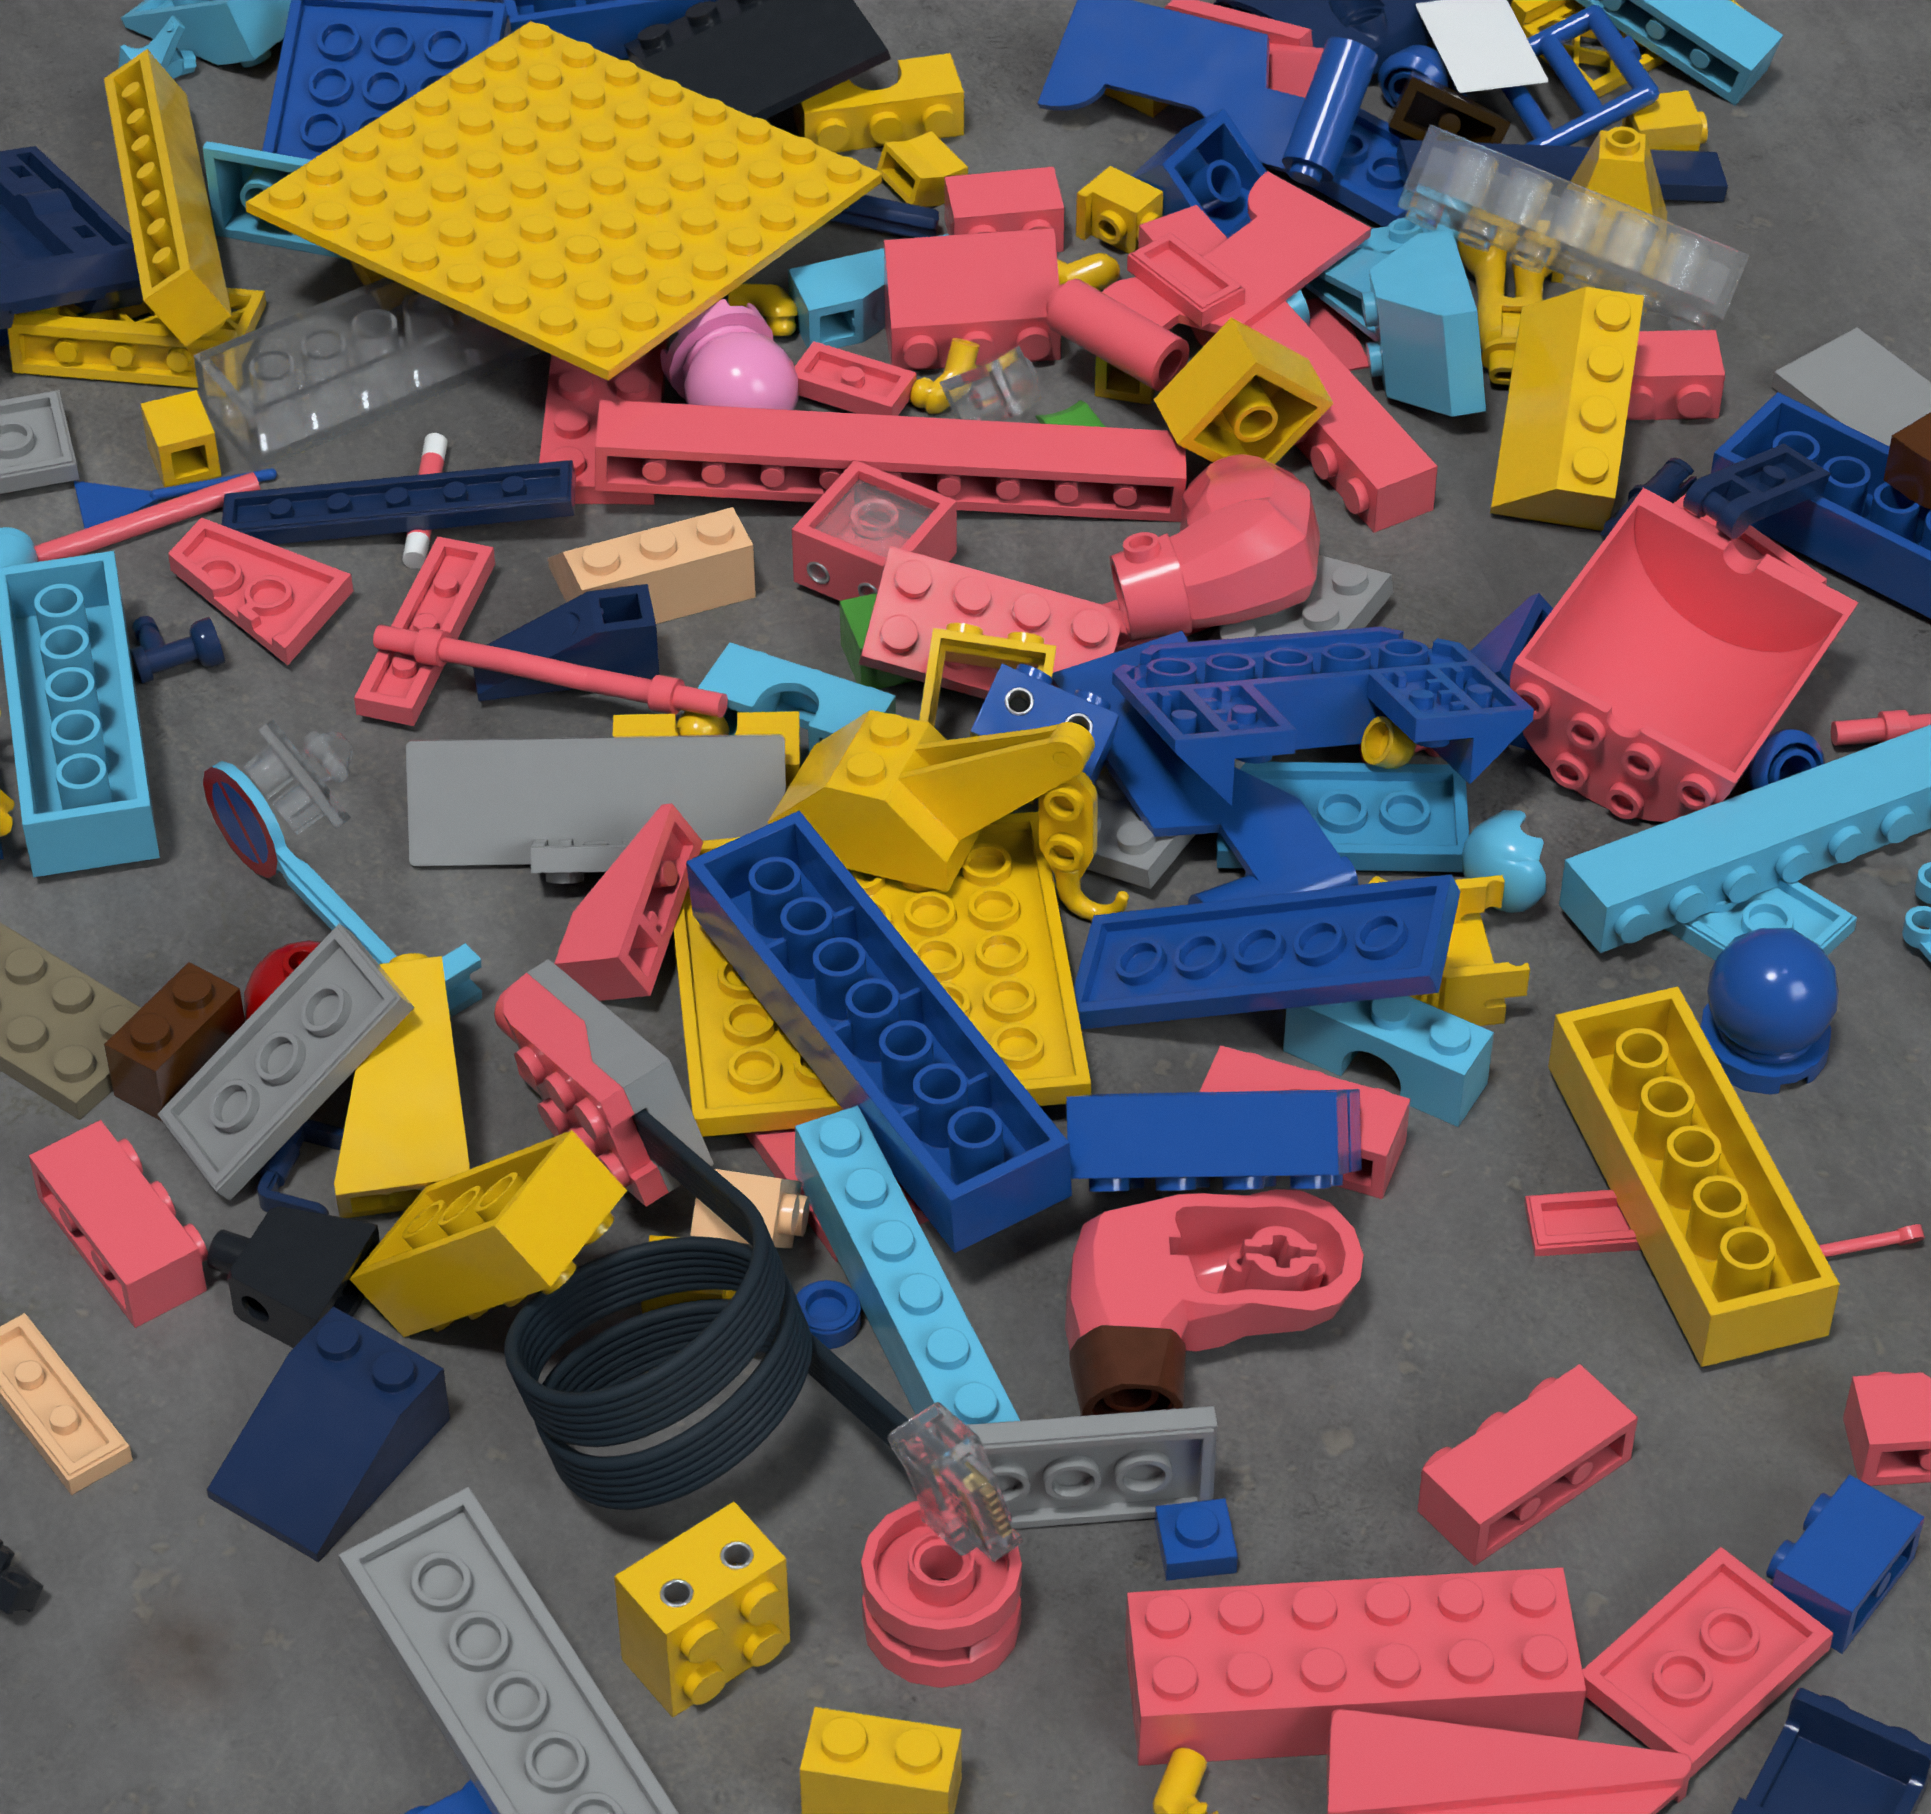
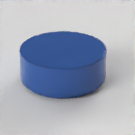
M823 1280L813 1282L797 1293L796 1297L808 1323L810 1333L827 1348L834 1349L844 1346L856 1337L861 1326V1304L857 1294L849 1286L837 1281Z

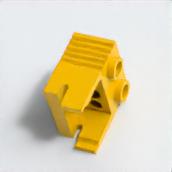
M1503 875L1457 879L1455 882L1460 890V896L1439 993L1412 995L1410 997L1478 1026L1504 1024L1506 1014L1504 998L1527 996L1530 974L1528 962L1521 966H1515L1509 962L1494 963L1480 915L1489 907L1502 908L1505 881Z

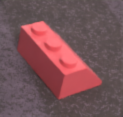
M1054 228L884 240L885 330L891 365L910 371L945 368L953 338L972 341L980 345L975 366L1061 360V335L1048 327L1046 312L1047 300L1052 291L1059 286Z

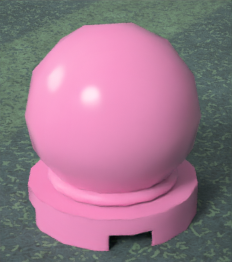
M721 299L679 329V334L671 343L669 351L662 348L660 354L662 371L677 393L686 399L687 404L794 410L798 402V376L793 361L773 341L771 328L753 304L747 303V307L730 306L726 299Z

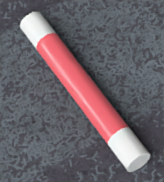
M431 433L425 437L418 475L442 473L448 444L447 439L443 435ZM412 530L407 532L402 558L403 563L407 567L416 569L422 567L428 554L432 530Z

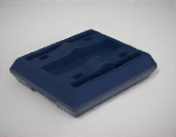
M36 146L0 151V330L12 328L15 314L74 304L90 314L141 305L143 296L132 235Z

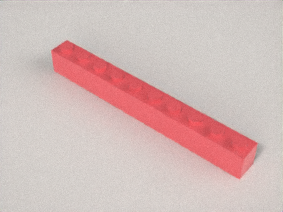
M599 400L595 443V491L816 503L854 460H857L957 500V510L1181 522L1182 496L1185 492L1187 480L1186 448L1178 445L1171 431ZM863 481L864 505L931 509Z

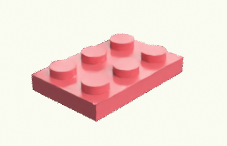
M1720 1547L1583 1669L1586 1687L1585 1697L1650 1749L1689 1755L1691 1758V1778L1830 1650L1834 1633Z

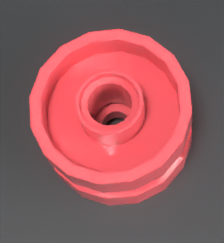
M946 1497L912 1501L887 1514L868 1536L861 1560V1580L864 1592L862 1597V1616L869 1648L884 1668L906 1681L938 1688L969 1684L998 1669L1015 1648L1021 1625L1020 1590L1022 1586V1562L1016 1537L1011 1531L1003 1538L993 1529L988 1532L982 1531Z

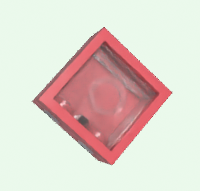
M854 460L792 528L794 582L841 601L877 593L890 546L950 562L957 553V500Z

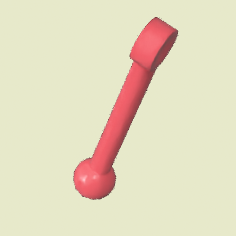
M1915 1224L1899 1228L1896 1231L1821 1244L1819 1247L1825 1257L1894 1244L1908 1245L1925 1239L1922 1225Z

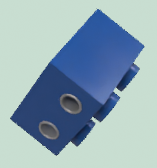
M1001 664L970 731V737L1035 729L1063 722L1079 724L1091 733L1095 742L1094 751L1082 771L1095 785L1113 746L1119 714L1110 711L1111 704L1092 692L1077 689L1073 695L1051 685L1052 678L1035 667L1018 664L1017 668L1014 669Z

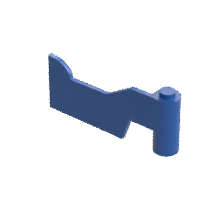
M1077 0L1037 104L1040 108L1048 110H1075L1094 103L1103 95L1106 88L1193 110L1200 113L1204 118L1224 108L1264 167L1288 173L1293 180L1307 186L1316 187L1319 186L1321 181L1328 182L1334 179L1378 62V55L1369 47L1354 40L1342 37L1327 39L1308 92L1304 98L1269 89V37L1267 34L1134 0Z
M1183 631L1052 674L1053 681L1051 685L1073 695L1077 689L1092 692L1111 704L1110 711L1119 714L1113 746L1104 765L1154 837L1220 833L1245 869V877L1193 894L1189 897L1188 904L1358 885L1357 873L1352 862L1346 856L1340 857L1300 799L1234 767L1231 806L1168 746L1112 684L1113 671L1123 664L1137 667L1140 664V653L1149 646L1188 642Z

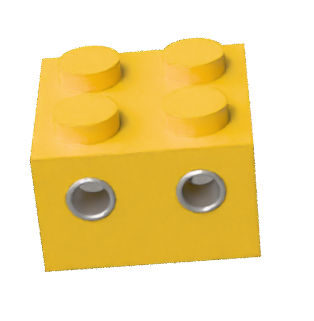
M734 1501L614 1576L622 1660L672 1718L693 1704L701 1705L712 1700L720 1693L726 1683L752 1666L760 1667L771 1662L778 1656L784 1646L790 1643L786 1557Z

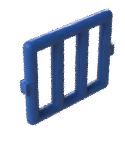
M1591 5L1527 38L1536 57L1544 55L1583 115L1553 129L1525 85L1501 88L1534 138V140L1525 145L1571 146L1655 103L1659 98L1658 87L1639 61L1642 57L1638 46L1630 35L1625 38L1622 37L1604 9L1599 5ZM1589 30H1592L1632 89L1605 104H1602L1562 45ZM1449 78L1448 88L1458 92L1452 78Z

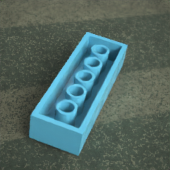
M114 551L0 567V637L22 825L33 878L160 858L127 624Z

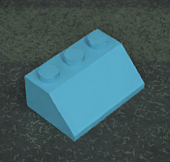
M206 141L202 149L215 236L346 259L246 212V201L311 160Z

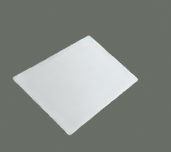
M1440 0L1416 3L1417 10L1459 93L1547 83L1549 81L1507 0Z

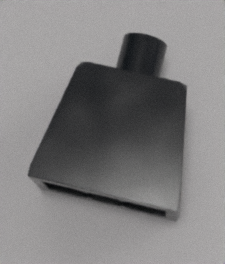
M278 1206L267 1212L251 1238L224 1229L220 1230L213 1238L209 1247L207 1264L211 1269L229 1274L228 1284L233 1312L241 1321L294 1348L333 1306L352 1317L354 1316L365 1296L349 1279L379 1244L378 1225L360 1220Z

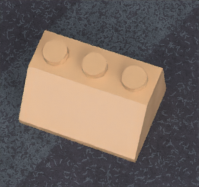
M733 507L568 550L548 558L549 568L566 603L587 591L648 584L656 624L756 597L753 543Z

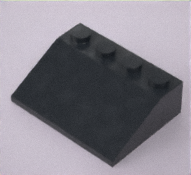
M854 0L705 1L693 5L686 11L685 16L669 24H655L643 29L638 34L637 39L624 44L630 62L634 63L638 68L661 78L676 81L682 87L705 97L720 100L728 107L764 120L891 59L887 47Z

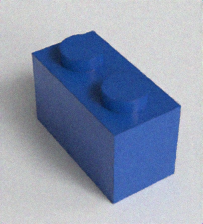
M1849 1474L1832 1497L1822 1493L1816 1499L1803 1524L1805 1532L1796 1543L1787 1539L1780 1545L1768 1566L1766 1577L1773 1580L1772 1586L1834 1633L1830 1647L1842 1654L1914 1560L1925 1517Z

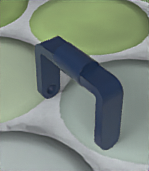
M308 1119L261 1169V1180L257 1188L261 1209L268 1212L270 1209L281 1206L329 1215L327 1208L320 1203L277 1191L286 1182L300 1155L299 1149L304 1141L340 1150L344 1128Z

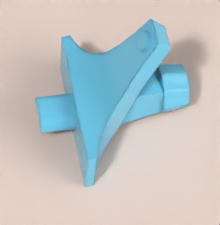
M172 15L162 30L148 45L142 48H131L125 44L120 46L118 68L148 49L173 79L180 75L195 72L197 66L193 50L176 49L185 26Z

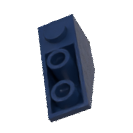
M648 584L587 591L487 644L489 646L647 679H653L656 675H660L657 628ZM473 667L478 701L572 689Z

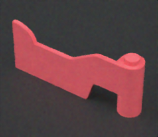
M1267 171L1255 182L1248 196V214L1252 221L1203 256L1245 288L1244 305L1200 327L1136 277L1116 281L1102 292L1080 279H1071L1065 284L1057 286L1050 294L1046 303L1047 324L1051 330L1150 388L1161 392L1185 367L1189 358L1188 342L1170 332L1169 330L1180 323L1217 333L1231 317L1251 327L1371 236V228Z

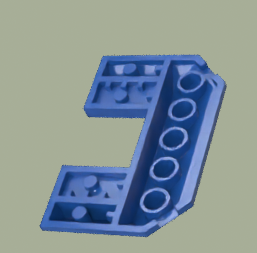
M1381 626L1151 645L1140 653V664L1137 667L1123 664L1113 671L1112 684L1168 746L1231 806L1235 759L1245 763L1259 764L1270 761L1274 755L1295 754V750L1361 744L1366 727L1374 718L1379 716L1388 717L1415 744L1432 748L1468 784H1471L1533 721L1534 708L1463 644L1437 638L1433 641V647L1428 648L1421 642L1403 639L1404 631Z

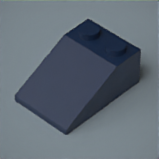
M333 1306L287 1355L208 1486V1498L319 1562L450 1420L444 1368Z

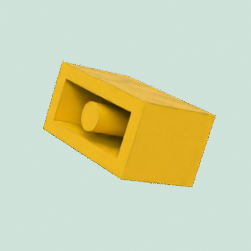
M814 1707L800 1766L802 1814H954L962 1779V1729Z

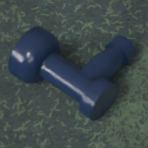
M139 617L132 625V630L140 646L130 649V653L142 684L153 681V674L196 659L206 667H214L225 663L224 653L210 617L195 621L189 629L188 637L165 644L163 637L159 633L158 626L152 617Z

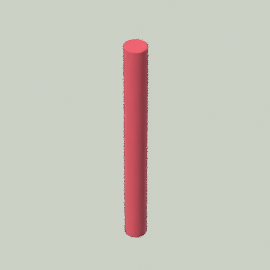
M251 472L36 545L34 548L38 557L37 562L80 556L221 508L224 505L225 494L261 490L256 475Z

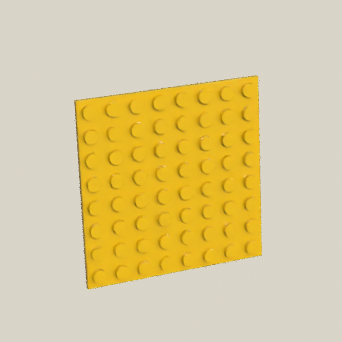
M530 21L246 201V212L609 381L881 184L882 173L860 164L854 158L839 155L816 145L808 138L798 137L772 126L764 119L752 117L728 107L720 100L705 97L682 87L676 81L661 78L638 68L632 62L620 60L601 52L588 43L578 42L555 32L547 25Z

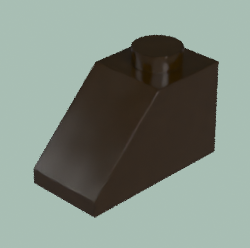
M1413 70L1388 118L1389 127L1421 141L1501 144L1511 125L1510 121L1463 94Z

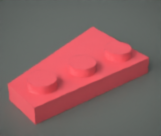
M202 517L168 553L170 568L174 574L287 666L353 593L351 574Z

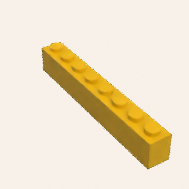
M146 49L105 77L104 83L143 301L186 347L200 337H208L216 333L232 314L187 95L151 52Z

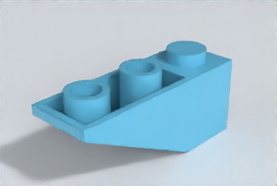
M884 248L788 269L789 296L796 304L798 315L794 316V321L807 349L813 341L835 348L862 343L885 328Z

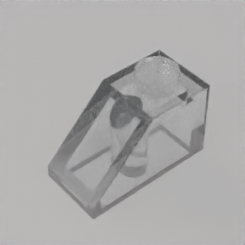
M1020 346L993 355L939 382L956 419L1003 421L1024 412L1043 399L1038 387L1036 369L1031 361L1024 357Z

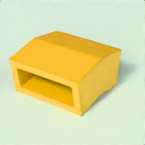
M932 131L908 141L885 142L876 171L882 173V178L906 203L923 207L945 204V177L968 175V167Z

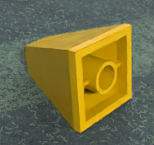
M1625 126L1615 127L1609 131L1600 130L1557 203L1555 226L1563 235V254L1558 266L1552 271L1551 282L1663 291L1667 210L1646 134L1638 133L1636 130Z

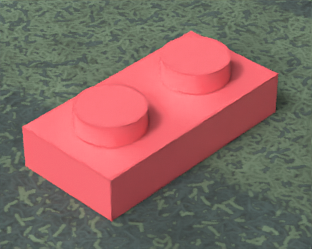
M815 341L812 342L795 365L798 376L799 396L857 414L898 416L910 400L913 384L917 380L916 372Z

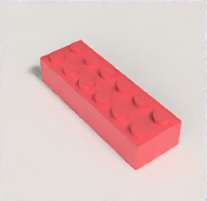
M1563 1567L1127 1592L1125 1647L1138 1766L1168 1764L1172 1752L1178 1748L1194 1750L1200 1753L1207 1762L1327 1755L1331 1713L1336 1709L1578 1740L1586 1687Z

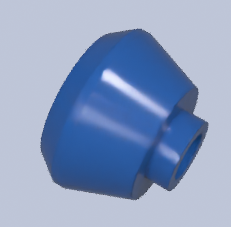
M1412 45L1389 56L1383 62L1378 72V83L1381 92L1391 106H1395L1412 70L1448 87V70L1437 51L1424 45Z
M1785 729L1769 735L1743 775L1746 784L1752 791L1825 764V759L1820 745L1812 736L1800 730Z

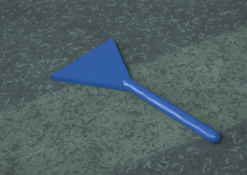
M272 468L253 471L258 482L274 480L277 477L276 470ZM248 473L154 489L152 491L74 481L84 529L151 507L165 499L180 497Z

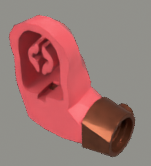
M1274 1189L1251 1195L1179 1194L1105 1211L1084 1223L1072 1257L1067 1284L1065 1332L1070 1349L1069 1364L1081 1416L1181 1409L1184 1402L1186 1351L1196 1352L1218 1348L1245 1336L1304 1331L1332 1319L1350 1296L1361 1277L1364 1254L1354 1227L1330 1202L1302 1190Z

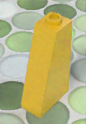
M408 953L394 957L389 963L379 964L415 1008L355 1069L334 1181L339 1217L353 1218L407 1210L426 1186L470 1169L442 956L428 958L423 954Z

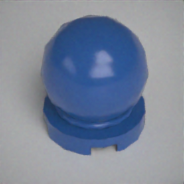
M1759 928L1735 937L1719 954L1710 971L1707 989L1709 1002L1703 1009L1701 1029L1733 1086L1744 1091L1769 1095L1778 1094L1780 1085L1796 1083L1804 1078L1807 1084L1814 1081L1827 1062L1831 1038L1830 1022L1837 1011L1839 989L1835 966L1819 944L1793 928Z

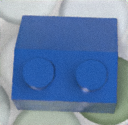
M1223 108L1183 128L1131 176L1163 191L1162 216L1197 205L1223 234L1232 236L1252 221L1248 214V196L1255 182L1267 171Z

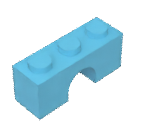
M730 642L698 687L699 689L727 695L728 704L724 718L729 726V735H735L737 712L799 711L800 727L808 730L809 753L815 744L869 710L896 714V695Z
M1410 996L1286 1008L1283 1051L1339 1076H1342L1359 1051L1371 1053L1388 1063L1396 1072L1401 1084L1400 1096L1410 1098L1411 1107L1459 1127L1488 1084L1494 1032Z

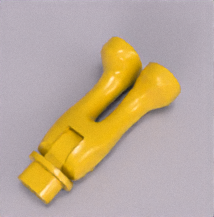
M1488 218L1474 219L1460 230L1458 250L1461 261L1476 279L1482 364L1485 368L1489 369V379L1493 383L1510 385L1521 309L1524 306L1543 301V282L1558 266L1562 257L1563 235L1552 223L1544 221L1530 222L1519 229L1514 238L1512 248L1515 298L1506 297L1504 291L1508 251L1505 228L1496 220Z

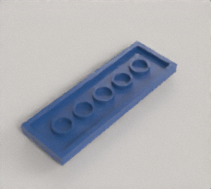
M1452 874L1093 915L1074 984L1081 1030L1439 993L1460 890Z

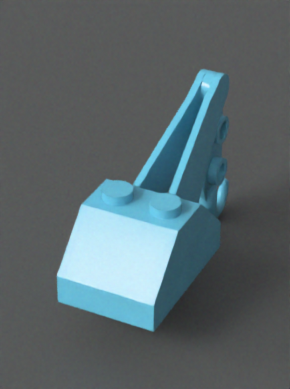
M1463 203L1444 204L1440 209L1443 215L1463 217L1464 219L1460 221L1424 226L1420 220L1407 217L1396 219L1389 226L1371 229V236L1304 286L1376 341L1366 343L1371 377L1381 376L1388 398L1451 417L1486 411L1478 312L1456 245L1460 230L1467 223L1474 219H1481L1483 216L1476 207Z

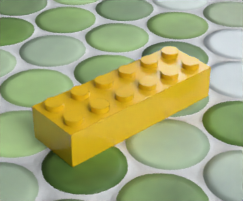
M1678 986L1556 1014L1548 1068L1610 1189L1614 1191L1617 1203L1630 1229H1633L1636 1240L1700 1366L1705 1367L1829 1336L1840 1284Z

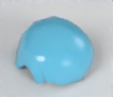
M1503 810L1480 823L1464 842L1462 852V871L1465 879L1503 875L1505 884L1502 908L1496 909L1510 913L1524 912L1534 906L1546 893V874L1542 864L1539 862L1544 842L1542 838L1529 836L1521 830L1520 826L1525 822L1526 814L1519 810Z

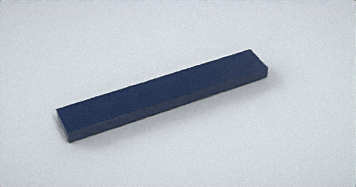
M1400 140L1396 156L1405 190L1562 196L1590 147ZM1650 149L1664 200L1724 202L1728 184L1717 152Z
M573 460L227 493L224 496L221 525L275 545L410 532L412 530H432L574 516L576 473Z

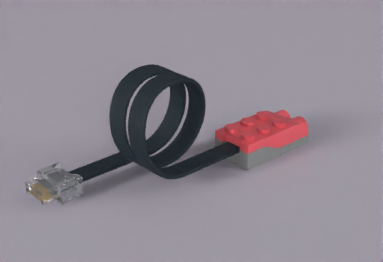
M549 959L526 972L502 992L495 1006L496 1024L502 1032L518 1045L519 1050L514 1053V1057L517 1062L519 1075L540 1095L542 1102L537 1105V1108L554 1136H558L573 1130L624 1188L646 1207L680 1185H683L753 1246L750 1247L728 1239L694 1236L661 1239L630 1246L577 1267L569 1280L559 1289L548 1295L540 1291L520 1310L506 1335L504 1345L506 1365L530 1416L535 1421L537 1431L556 1472L564 1484L583 1500L600 1507L615 1510H635L654 1507L688 1495L721 1477L761 1445L787 1415L802 1390L807 1374H809L894 1451L905 1468L921 1509L918 1513L921 1520L959 1555H966L977 1547L991 1561L995 1562L1023 1543L1021 1535L1011 1527L1012 1517L998 1485L999 1480L992 1470L979 1436L940 1402L932 1404L909 1420L810 1333L804 1313L792 1285L784 1273L782 1262L761 1213L750 1199L711 1167L714 1164L670 1060ZM695 1290L736 1291L732 1299H708L679 1303L645 1312L622 1321L591 1337L575 1348L551 1370L542 1384L538 1382L544 1366L564 1343L586 1327L614 1312L649 1299L674 1293ZM758 1352L766 1353L748 1379L722 1405L697 1424L665 1442L645 1450L618 1456L589 1455L567 1445L569 1443L584 1447H608L636 1441L657 1433L684 1419L709 1402L743 1371Z

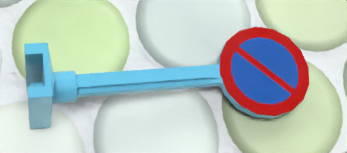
M220 761L204 772L203 787L213 818L229 846L244 864L256 874L266 878L281 872L287 884L331 930L339 923L356 936L378 964L389 963L391 959L397 956L307 863L297 858L288 849L274 813L248 776L233 764ZM466 943L442 957L450 1018L482 999V990L470 979V974L482 967L481 958Z

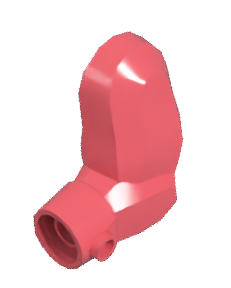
M1241 454L1224 457L1210 464L1185 490L1182 496L1179 533L1169 537L1168 533L1157 536L1150 532H1140L1127 537L1123 542L1124 551L1109 557L1119 608L1125 611L1123 622L1130 641L1164 637L1179 631L1189 634L1192 633L1194 628L1235 624L1277 613L1308 599L1317 576L1320 531L1310 491L1306 484L1301 482L1293 473L1257 456Z

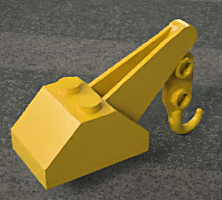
M869 710L813 746L768 820V824H771L800 811L847 869L948 892L981 830L1038 798L1039 847L1055 875V886L1059 898L1067 909L1080 918L1092 921L1093 915L1124 912L1127 908L1129 895L1125 891H1119L1112 903L1100 904L1090 900L1081 890V878L1097 851L1098 795L1090 778L1082 772L1094 751V739L1086 728L1073 722H1063L1028 730L946 740L929 722L906 718L897 714Z

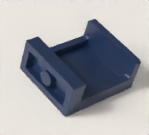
M1798 1688L1791 1700L1786 1723L1746 1800L1739 1797L1731 1814H1914L1927 1788L1931 1773V1745L1921 1741L1916 1735L1904 1728L1887 1726L1851 1710L1845 1703L1834 1697L1820 1696L1804 1688Z

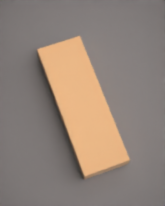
M24 1313L0 1326V1403L69 1493L73 1495L133 1461L129 1444L29 1317Z

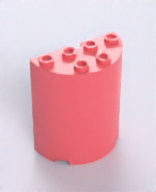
M1643 488L1513 663L1510 675V688L1534 708L1533 721L1522 732L1534 752L1550 769L1551 775L1557 783L1565 788L1574 789L1592 802L1609 809L1619 818L1668 822L1723 802L1848 621L1858 602L1767 553L1763 558L1757 560L1743 556L1736 549L1734 539L1719 531L1716 526Z

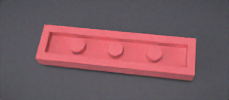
M437 536L391 626L417 632L423 627L448 631L453 639H458L495 566L494 547ZM379 649L354 697L356 715L414 726L444 667L418 663L413 655Z

